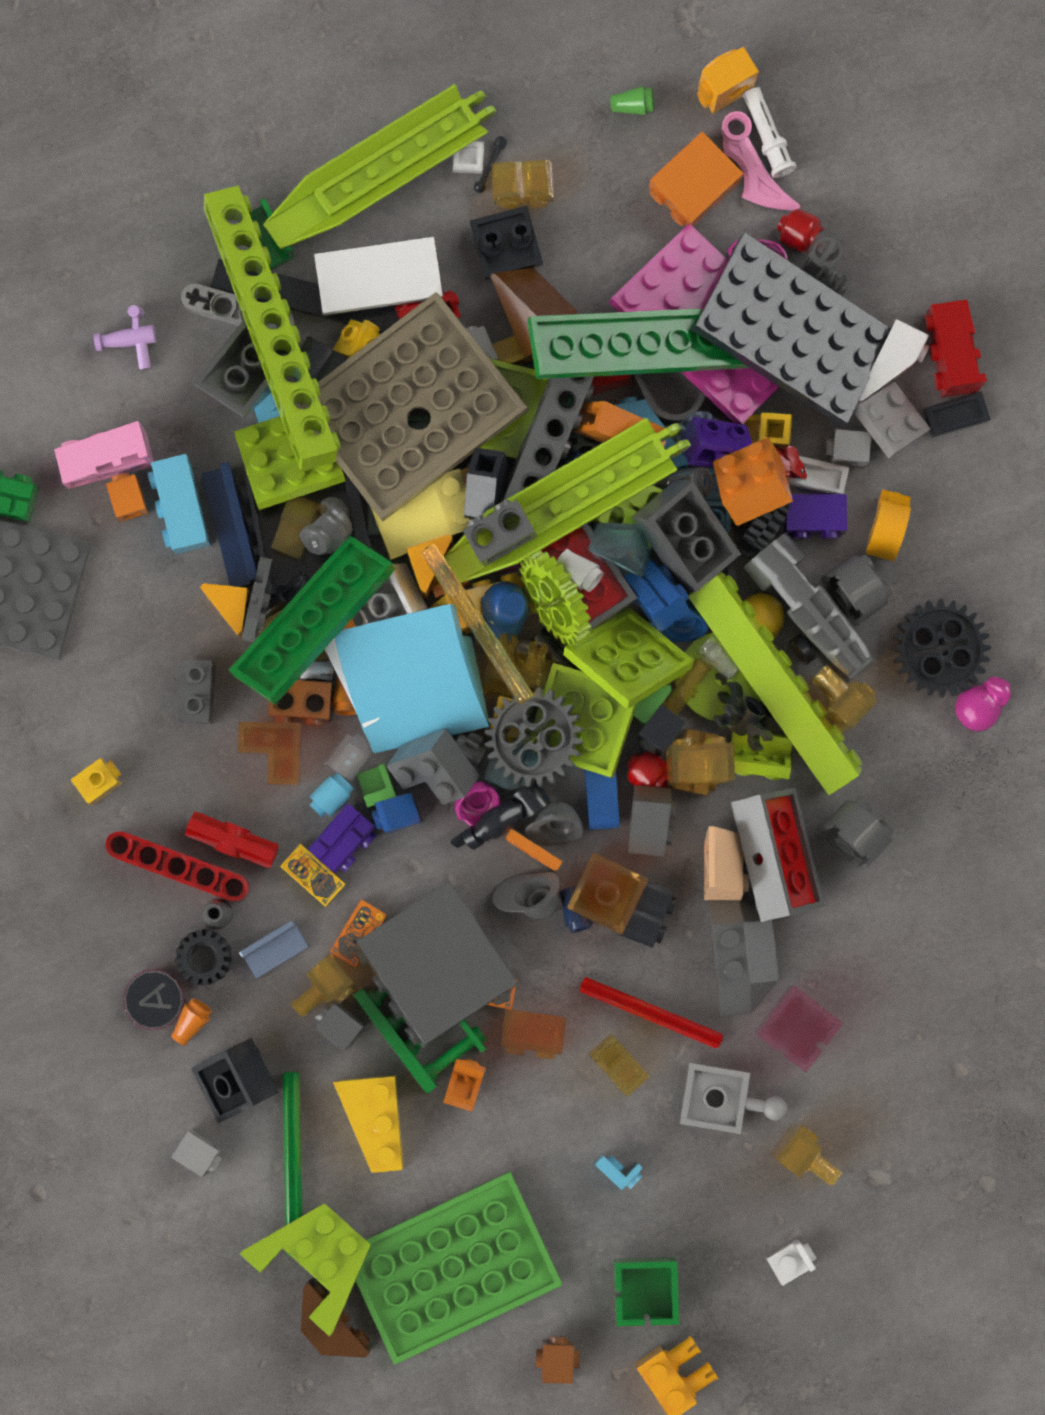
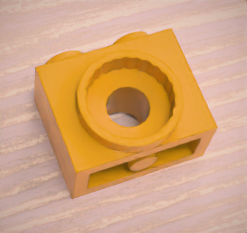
M744 47L723 53L702 70L697 96L703 107H709L713 114L740 99L746 91L755 87L759 71Z

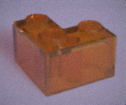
M239 722L238 753L241 755H268L267 784L270 786H301L303 726L300 723Z

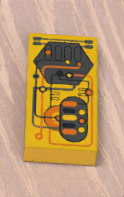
M299 844L280 866L325 907L346 885L302 844Z

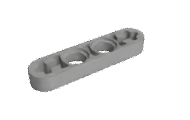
M200 284L187 285L181 293L182 303L187 311L236 326H239L244 320L235 294ZM195 292H199L202 299L209 301V295H213L210 301V310H206L207 305L204 302L197 301L195 306L191 305L188 296H194ZM227 299L231 301L232 309L229 313L220 314L216 311V304L219 300ZM291 314V316L288 318L291 323V326L295 325V321L293 315ZM267 324L268 328L277 329L276 324Z

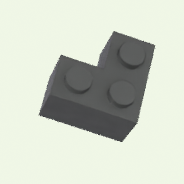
M446 728L400 746L386 765L402 789L426 782L442 805L464 798L479 777L477 771Z

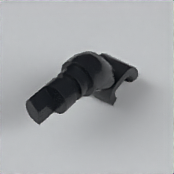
M535 780L532 787L525 786L516 792L510 800L496 805L480 816V820L475 823V826H470L452 838L451 844L456 848L467 844L472 850H476L485 841H489L492 838H500L522 821V819L529 818L549 805L551 800Z

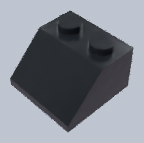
M252 1038L191 1068L218 1123L279 1093Z

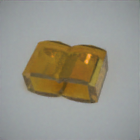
M534 160L492 164L494 205H500L501 209H515L518 207V204L527 203L530 204V207L542 208L548 206L549 202H554L552 161Z

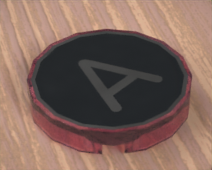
M160 969L145 970L135 975L126 985L123 995L124 1010L128 1018L140 1028L147 1030L164 1029L172 1025L179 1018L185 1004L184 990L179 980L169 972Z

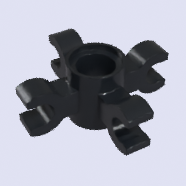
M728 682L727 685L731 689V695L727 691H720L718 693L719 700L723 704H728L723 707L726 713L716 715L714 719L720 728L729 727L732 732L739 736L747 734L749 747L753 751H762L764 748L760 744V736L763 741L773 740L771 731L763 728L767 725L764 720L773 716L766 706L762 705L757 699L751 696L743 697V688L740 683Z

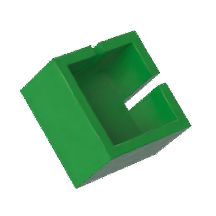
M676 1258L614 1259L615 1291H621V1293H614L616 1326H645L643 1315H649L651 1326L679 1325L678 1265Z

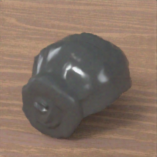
M336 497L324 499L319 506L321 516L312 524L305 526L299 534L301 542L308 551L314 554L334 553L352 534L350 508L343 500Z

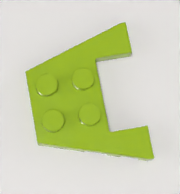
M324 1203L244 1249L240 1255L259 1273H262L282 1250H285L330 1291V1294L309 1316L330 1337L336 1328V1324L371 1245Z

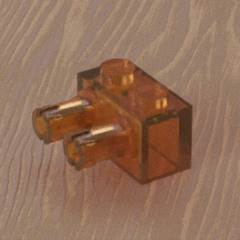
M505 1009L500 1046L506 1047V1053L524 1055L525 1050L537 1051L536 1057L554 1059L555 1054L562 1055L566 1017Z

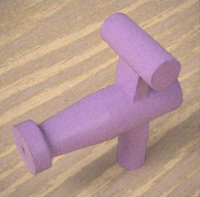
M131 305L128 308V314L132 317V328L122 329L105 335H101V333L94 334V345L97 352L103 351L104 348L136 346L139 370L151 368L147 344L156 343L157 337L154 325L140 327V318L144 316L143 308L136 305Z

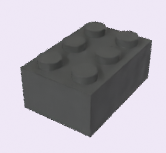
M676 479L632 516L658 557L670 571L675 582L681 584L684 590L697 592L741 555L693 481Z

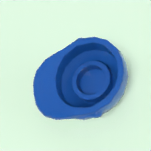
M502 581L493 584L485 592L484 597L481 598L483 626L486 632L492 637L502 640L515 638L520 633L530 612L528 597L524 590L515 583Z
M690 599L686 600L690 610L689 614L679 621H674L673 625L664 631H659L671 642H691L706 635L708 624Z

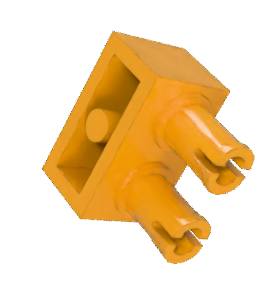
M691 1336L670 1351L663 1350L660 1345L635 1362L637 1370L667 1415H681L697 1404L695 1399L697 1397L696 1393L719 1379L709 1362H706L705 1365L686 1378L684 1375L681 1377L678 1367L701 1353Z

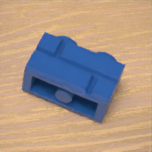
M649 559L640 565L638 570L634 569L624 576V579L637 597V604L659 631H664L673 625L674 621H679L689 614L690 610L686 604L689 596L681 584L673 585L671 581L674 578L665 565L659 567L654 560Z

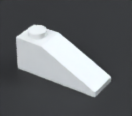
M896 319L869 373L870 378L856 406L884 389L911 369L916 360L922 362L930 347L925 344L929 335Z

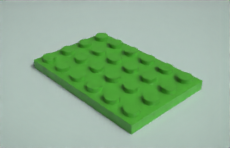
M511 1171L365 1239L371 1247L356 1279V1283L394 1365L563 1285Z

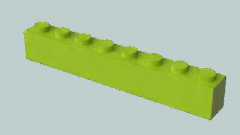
M720 572L700 590L692 592L689 595V599L827 794L831 795L860 775L862 761L853 749L849 751L842 742L845 738L840 729L835 724L831 726L825 718L827 712L823 705L817 699L813 701L808 694L809 686L801 675L796 676L789 666L792 663L783 650L778 651L772 643L774 637L765 625H759L754 617L756 611L747 600L743 601L736 592L739 588L730 575L725 576L723 572Z

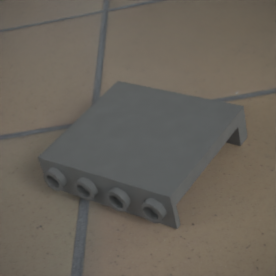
M450 882L439 887L356 941V948L358 950L354 953L363 967L367 965L374 973V976L371 977L374 985L380 993L384 991L391 999L388 1005L397 1019L403 1017L409 1026L405 1029L407 1035L415 1045L420 1043L422 1048L502 994L508 993L517 985L516 980Z

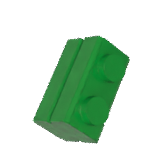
M0 470V515L30 522L39 487L35 483H31V477L14 474V478L2 476L3 471Z

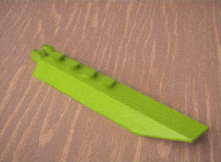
M453 84L306 175L263 224L281 250L340 226L488 133L487 129L479 124L491 118L497 112L496 109L491 105L474 115L471 108L480 104L485 99L486 95L480 90L466 99H461L457 86Z
M645 418L506 499L511 502L517 499L538 537L484 567L464 535L443 557L457 583L461 584L518 564L525 557L542 550L676 472L677 468L670 458L681 454L691 444L688 439L681 440L665 450L661 442L677 435L681 430L679 424H672L662 431L655 433L649 420ZM496 506L487 510L483 514L484 518L494 513ZM517 516L509 517L505 521V529H516L520 524V518ZM488 531L481 533L478 537V544L482 546L490 544L493 540V533Z

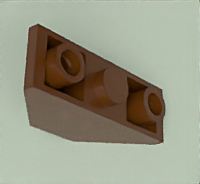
M311 1279L308 1280L303 1287L301 1333L321 1355L362 1358L368 1356L371 1348L368 1346L371 1343L370 1339L360 1328L356 1331L348 1323L351 1318L344 1309L330 1337L309 1318L329 1295V1292L319 1281L314 1284Z

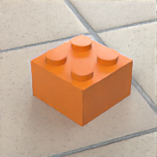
M769 437L713 461L722 504L737 526L793 502L783 460Z

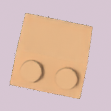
M715 826L708 827L704 840V900L741 901L743 892H748L749 877L748 874H743V862H746L741 849L739 833Z

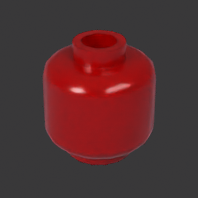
M795 209L789 215L784 214L781 217L777 230L780 232L782 244L798 252L806 253L814 237L824 231V228L821 227V220L817 216L801 209Z
M647 751L642 754L636 753L627 763L629 768L627 779L634 787L639 785L667 788L673 779V776L670 775L671 765L656 753L652 754Z

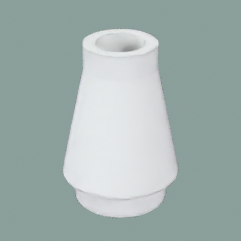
M566 549L557 560V564L562 563L564 571L571 574V579L574 583H577L580 590L585 589L590 592L603 577L604 572L599 569L600 565L571 552L569 549Z

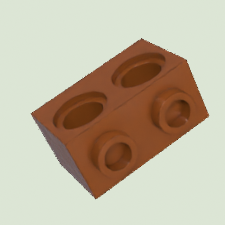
M297 680L285 693L293 696L294 703L292 707L282 710L278 707L277 703L274 705L269 702L268 715L275 717V723L293 724V719H304L305 725L323 726L324 721H331V701L334 685L329 682ZM314 696L322 697L324 700V706L318 712H312L308 709V701Z

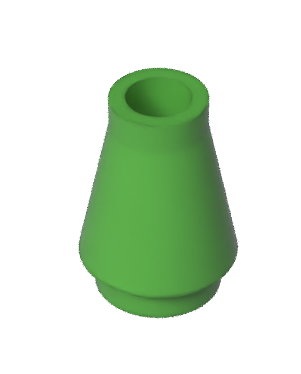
M641 86L610 96L612 113L620 112L647 116L648 112H654L652 88Z

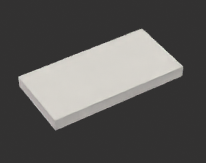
M434 237L314 254L323 315L425 301L435 292L440 297L443 296Z

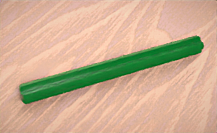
M287 1071L282 1075L285 1226L302 1216L300 1076L297 1071Z

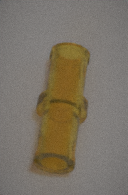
M695 658L692 669L687 671L682 679L678 678L675 682L676 688L663 706L679 716L678 714L688 700L696 696L698 693L696 689L712 668L701 659Z

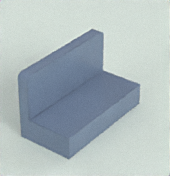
M289 921L240 951L239 954L241 958L245 959L255 978L258 979L304 951L309 945L296 923Z

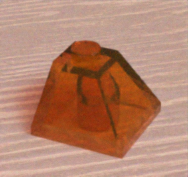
M593 851L567 909L622 935L649 879Z

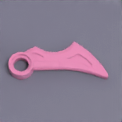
M739 111L731 112L725 116L721 125L723 153L735 161L744 173L742 198L754 204L772 209H800V205L773 180L748 137L752 128L750 118L745 113ZM731 121H741L744 124L745 131L741 135L731 134L728 129V124Z

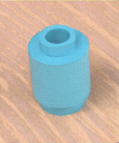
M336 772L332 777L328 776L309 796L313 800L310 806L322 818L325 814L332 817L351 797L349 794L354 788Z

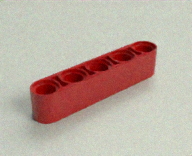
M113 832L106 839L105 848L107 853L118 860L229 901H242L250 893L249 881L240 874L126 832ZM119 837H124L128 841V849L122 854H118L114 850V842ZM152 847L157 853V859L154 863L147 865L142 859V853L145 849ZM176 858L183 859L186 865L185 871L181 875L173 874L170 868L172 861ZM209 868L214 873V881L210 885L204 886L199 881V874L202 870ZM238 879L243 884V891L240 895L233 897L229 894L227 887L230 881Z

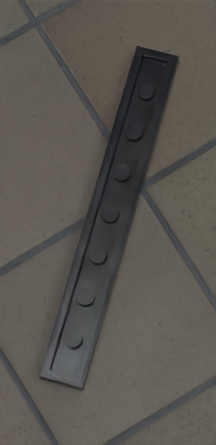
M218 259L211 288L235 294L223 260ZM254 271L247 272V274L250 276L259 275L257 272ZM277 274L281 286L279 291L280 297L287 300L290 310L348 324L351 319L361 323L364 320H368L380 328L379 333H383L399 321L395 309L399 305L323 315L319 284ZM263 297L256 299L257 301L263 303L269 301L268 299Z

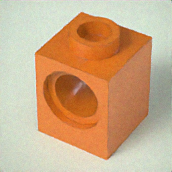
M129 473L118 474L112 477V482L106 483L116 518L120 522L149 514L139 479L135 474L131 476Z

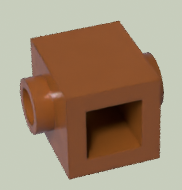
M549 1336V1341H542V1349H536V1368H542V1383L573 1384V1369H579L580 1350H574V1342L568 1341L567 1336Z

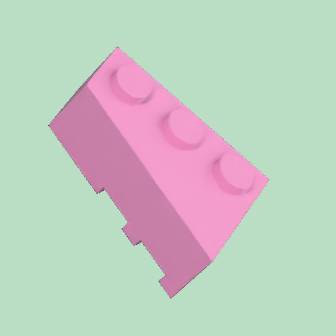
M139 421L107 432L94 434L80 441H66L61 444L60 448L54 449L62 482L67 489L109 479L118 474L132 473L151 468V462H154L147 432Z

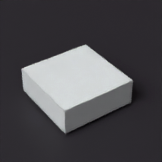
M475 141L455 153L453 156V172L483 174L484 142Z

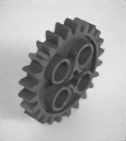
M540 687L536 688L534 695L531 689L524 688V697L518 692L513 691L514 701L511 702L503 698L502 702L505 708L502 710L494 707V711L498 714L497 719L488 718L487 720L494 725L493 729L485 730V734L492 736V740L485 743V746L494 748V751L488 755V758L499 759L494 768L496 770L506 768L503 777L507 779L515 774L514 783L520 785L524 778L527 787H532L535 779L540 787L545 786V778H548L551 783L555 784L557 783L555 774L558 773L566 777L567 773L564 767L567 765L575 768L576 765L571 760L572 756L582 755L575 749L576 745H582L585 742L577 738V734L582 733L584 728L575 726V723L581 717L579 715H570L575 708L574 705L569 704L563 707L566 700L564 696H559L554 701L555 692L549 690L545 697L544 691ZM536 708H541L543 711L542 720L536 724L532 723V711ZM552 719L556 720L554 725L544 730ZM517 727L520 733L519 739L514 743H510L507 738L510 729ZM532 731L539 733L537 735L539 740L537 743L531 742L532 735L530 733ZM559 731L562 735V741L559 746L552 747L549 743L552 733ZM524 746V747L519 751L518 755L515 756V755L513 754V752H514L517 748H520V747ZM536 751L538 762L534 766L529 767L526 763V757L529 752Z

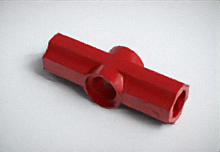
M195 811L189 820L185 836L215 847L214 850L240 859V857L269 869H271L280 847L277 843L251 834L250 830L227 821L223 823L213 817Z

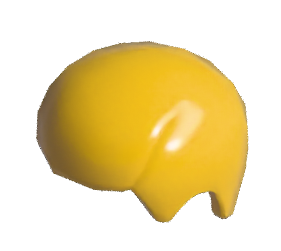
M756 593L746 597L745 600L756 611L754 617L759 625H765L773 637L776 638L784 628L785 615L780 602L774 596L764 593Z

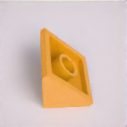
M444 535L406 549L421 595L427 600L432 592L431 587L435 586V581L439 578L446 563L443 557L454 546L452 536Z
M207 583L201 585V590L240 639H242L251 598V592L248 588Z

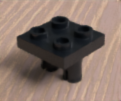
M527 205L469 221L485 280L491 279L490 275L493 273L543 265Z

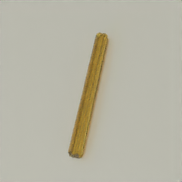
M431 544L421 551V555L517 702L523 704L531 699L533 693L437 546Z

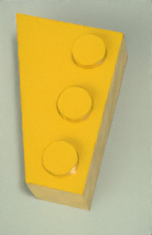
M396 1075L335 1080L333 1084L371 1173L403 1170L404 1163Z

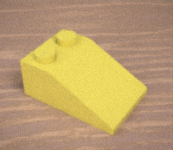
M459 469L446 473L383 522L370 506L390 560L408 554L406 549L444 535L454 538L464 534L463 530L468 528L467 523L472 519L464 518L466 486Z

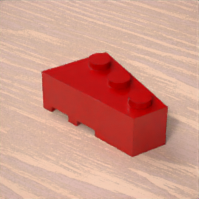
M968 300L932 304L927 314H924V326L926 332L931 333L932 343L929 344L930 360L936 363L937 373L933 375L936 391L940 390L941 399L977 393L987 382L985 373L979 374L977 359H981L980 349H975L973 334H975Z

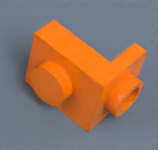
M456 1059L443 1103L472 1112L486 1068L471 1059Z

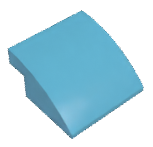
M447 604L341 630L335 637L342 670L354 708L374 753L397 749L410 741L445 728L452 736L490 727V722L487 721L489 717L472 638L462 635L456 605ZM380 718L378 721L372 723L371 725L365 728L362 725L363 723H366L368 721Z

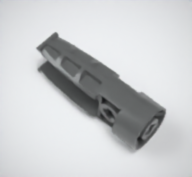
M784 533L743 567V570L762 593L771 586L776 589L791 607L787 611L790 618L821 652L852 680L873 663L875 659L859 633L822 585L815 587L797 566L806 556L788 534Z

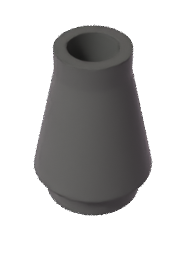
M219 898L208 901L202 911L204 922L214 929L226 927L233 916L230 904ZM213 908H218L220 911L217 919H213L210 916Z

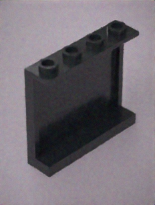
M344 471L345 482L261 510L257 506L248 475L245 476L246 485H241L244 503L250 502L252 514L247 515L250 532L256 533L257 543L252 544L255 561L258 562L260 557L272 559L266 585L267 593L271 594L270 597L276 592L278 586L287 585L301 572L306 573L311 579L332 556V554L318 555L308 551L299 537L305 526L312 524L321 516L320 503L328 497L341 499L350 508V520L353 529L351 536L371 549L360 492Z

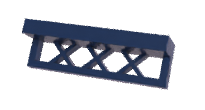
M229 462L220 464V469L202 473L229 585L244 588L254 585L257 565L233 469Z

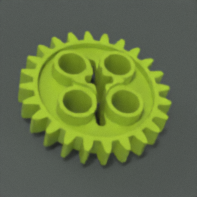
M539 550L525 557L524 561L520 562L522 568L519 571L523 575L520 580L525 584L523 590L529 595L528 602L533 604V612L539 614L540 622L547 626L548 632L553 631L555 639L560 638L563 644L568 643L571 646L587 638L586 636L590 634L588 629L591 628L588 620L591 617L585 612L588 606L582 602L581 599L584 596L578 593L577 583H572L571 574L564 571L562 563L557 565L555 557L552 556L550 558L547 552L542 553Z

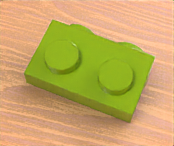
M732 732L728 755V770L741 776L754 774L765 776L770 780L789 779L792 743L786 735L772 734V741H763L760 736L759 741L764 749L762 751H753L748 745L747 734L739 736Z

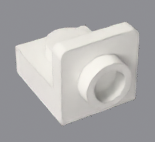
M798 1239L766 1257L782 1286L807 1271L812 1272L816 1269L812 1262L817 1258L808 1243L802 1245Z

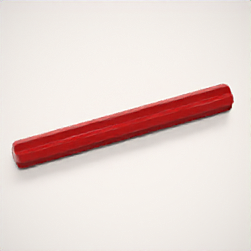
M585 977L580 985L579 991L588 996L713 1048H719L721 1045L723 1034L588 977Z

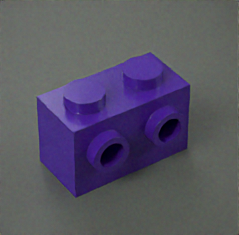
M699 417L692 418L681 436V440L688 439L691 444L685 450L688 464L714 468L713 461L752 444L747 425Z

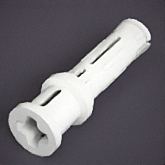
M760 87L752 88L742 96L762 139L761 151L770 162L772 167L771 175L773 178H780L793 172L797 165L790 159L786 149L787 141L780 137Z

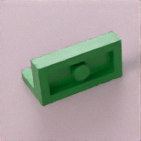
M265 198L259 200L261 206L249 214L252 222H258L261 231V238L259 240L261 246L267 247L271 258L269 267L272 271L294 259L295 255L291 245L280 250L263 224L273 212Z

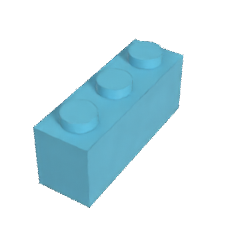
M187 454L151 462L153 471L148 472V477L152 490L157 489L160 500L155 501V506L159 519L164 518L167 529L162 530V535L166 548L171 547L172 551L178 554L211 546L190 459Z

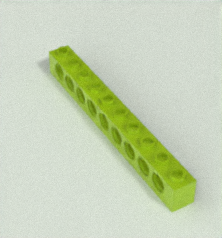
M239 185L204 194V211L300 472L335 463L337 451L341 449L339 438L336 432L331 433L329 428L330 415L326 405L321 406L318 398L320 396L318 382L315 378L311 379L308 372L310 369L308 355L306 352H301L298 345L300 343L299 331L296 325L291 326L288 317L291 316L287 300L280 297L279 291L281 286L278 275L271 273L269 267L271 264L270 254L267 247L261 246L259 240L261 238V231L258 222H252L249 214L252 212L249 198L247 195H242ZM229 220H237V221H239L240 223H238V224H231V223H229V222H227V221H229ZM243 245L247 246L249 249L240 250L237 247ZM254 271L257 272L259 275L250 276L247 274V272ZM263 297L268 299L269 301L262 303L257 301L256 299ZM276 324L279 328L270 329L266 325ZM285 350L289 354L281 356L278 355L276 351ZM293 376L299 381L289 382L285 378ZM298 403H304L308 405L309 408L299 409L295 405ZM315 430L319 435L309 436L305 431Z

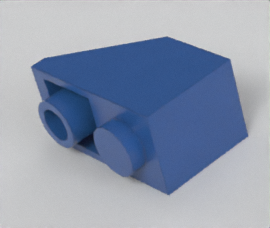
M411 793L376 802L377 810L372 811L377 829H384L387 835L421 823Z

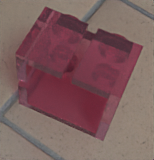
M790 985L754 1034L778 1052L783 1048L784 1050L781 1055L800 1070L807 1073L823 1051L815 1046V1044L819 1041L823 1045H828L844 1023L796 986Z

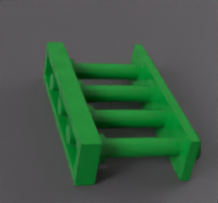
M362 988L353 995L426 1094L437 1087L434 1081L438 1078L437 1074L476 1045L481 1053L486 1050L483 1043L487 1041V1038L477 1025L471 1028L464 1019L459 1024L468 1036L430 1065L428 1063L422 1065L416 1057L420 1053L419 1049L422 1048L420 1043L415 1045L410 1038L404 1041L397 1032L401 1029L400 1025L405 1022L403 1017L397 1019L391 1013L385 1016L379 1008L383 1004L382 1000L388 996L385 991L380 993L378 989L375 991L371 989L367 992L365 988Z

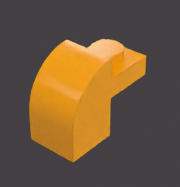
M882 489L865 554L895 562L911 512L910 496Z

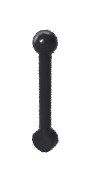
M503 136L495 139L496 147L480 181L474 184V190L477 193H482L485 190V182L500 150L506 147L507 141Z

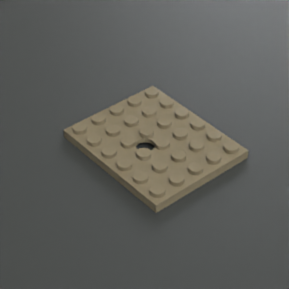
M437 292L318 382L321 406L326 405L330 415L329 428L331 433L336 432L341 449L337 451L336 461L382 522L474 453L476 448L482 447L529 411L524 402ZM298 403L295 405L299 409L309 408V406L304 403ZM416 408L426 409L431 415L429 425L422 430H415L408 425V415Z

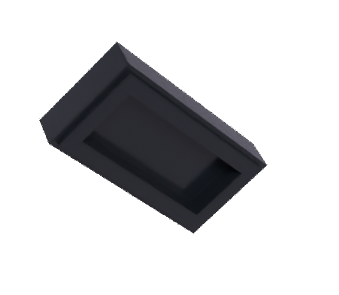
M982 391L923 409L927 424L931 428L929 431L932 438L991 420Z

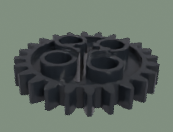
M939 599L934 608L929 600L925 603V611L917 605L914 607L916 616L906 613L904 617L908 624L900 622L897 625L903 633L894 634L892 637L900 642L899 645L891 648V651L900 653V656L894 659L893 663H902L903 667L898 671L899 675L909 674L905 682L906 684L914 680L917 682L915 691L918 692L925 686L927 687V696H931L935 689L938 691L940 698L945 696L946 689L949 690L952 696L957 695V686L962 691H967L969 688L966 681L968 680L970 683L976 684L978 679L974 673L984 674L986 672L980 666V663H988L990 661V658L983 655V652L991 649V646L983 644V640L990 635L987 633L980 634L979 630L985 623L975 624L973 621L977 613L975 612L967 616L965 614L967 610L966 605L956 610V602L954 600L950 602L948 607H945L943 599ZM951 622L958 627L959 633L957 637L952 638L946 634L944 628L946 623ZM918 630L928 633L930 639L928 645H920L916 641L915 635ZM963 639L967 641L966 645L950 648L943 654L941 651L922 657H916L915 655L916 652L934 648L939 644V641L941 645H947ZM955 651L965 654L967 662L964 667L957 666L954 663L953 654ZM926 659L934 660L937 663L938 670L936 674L931 675L925 671L924 662Z

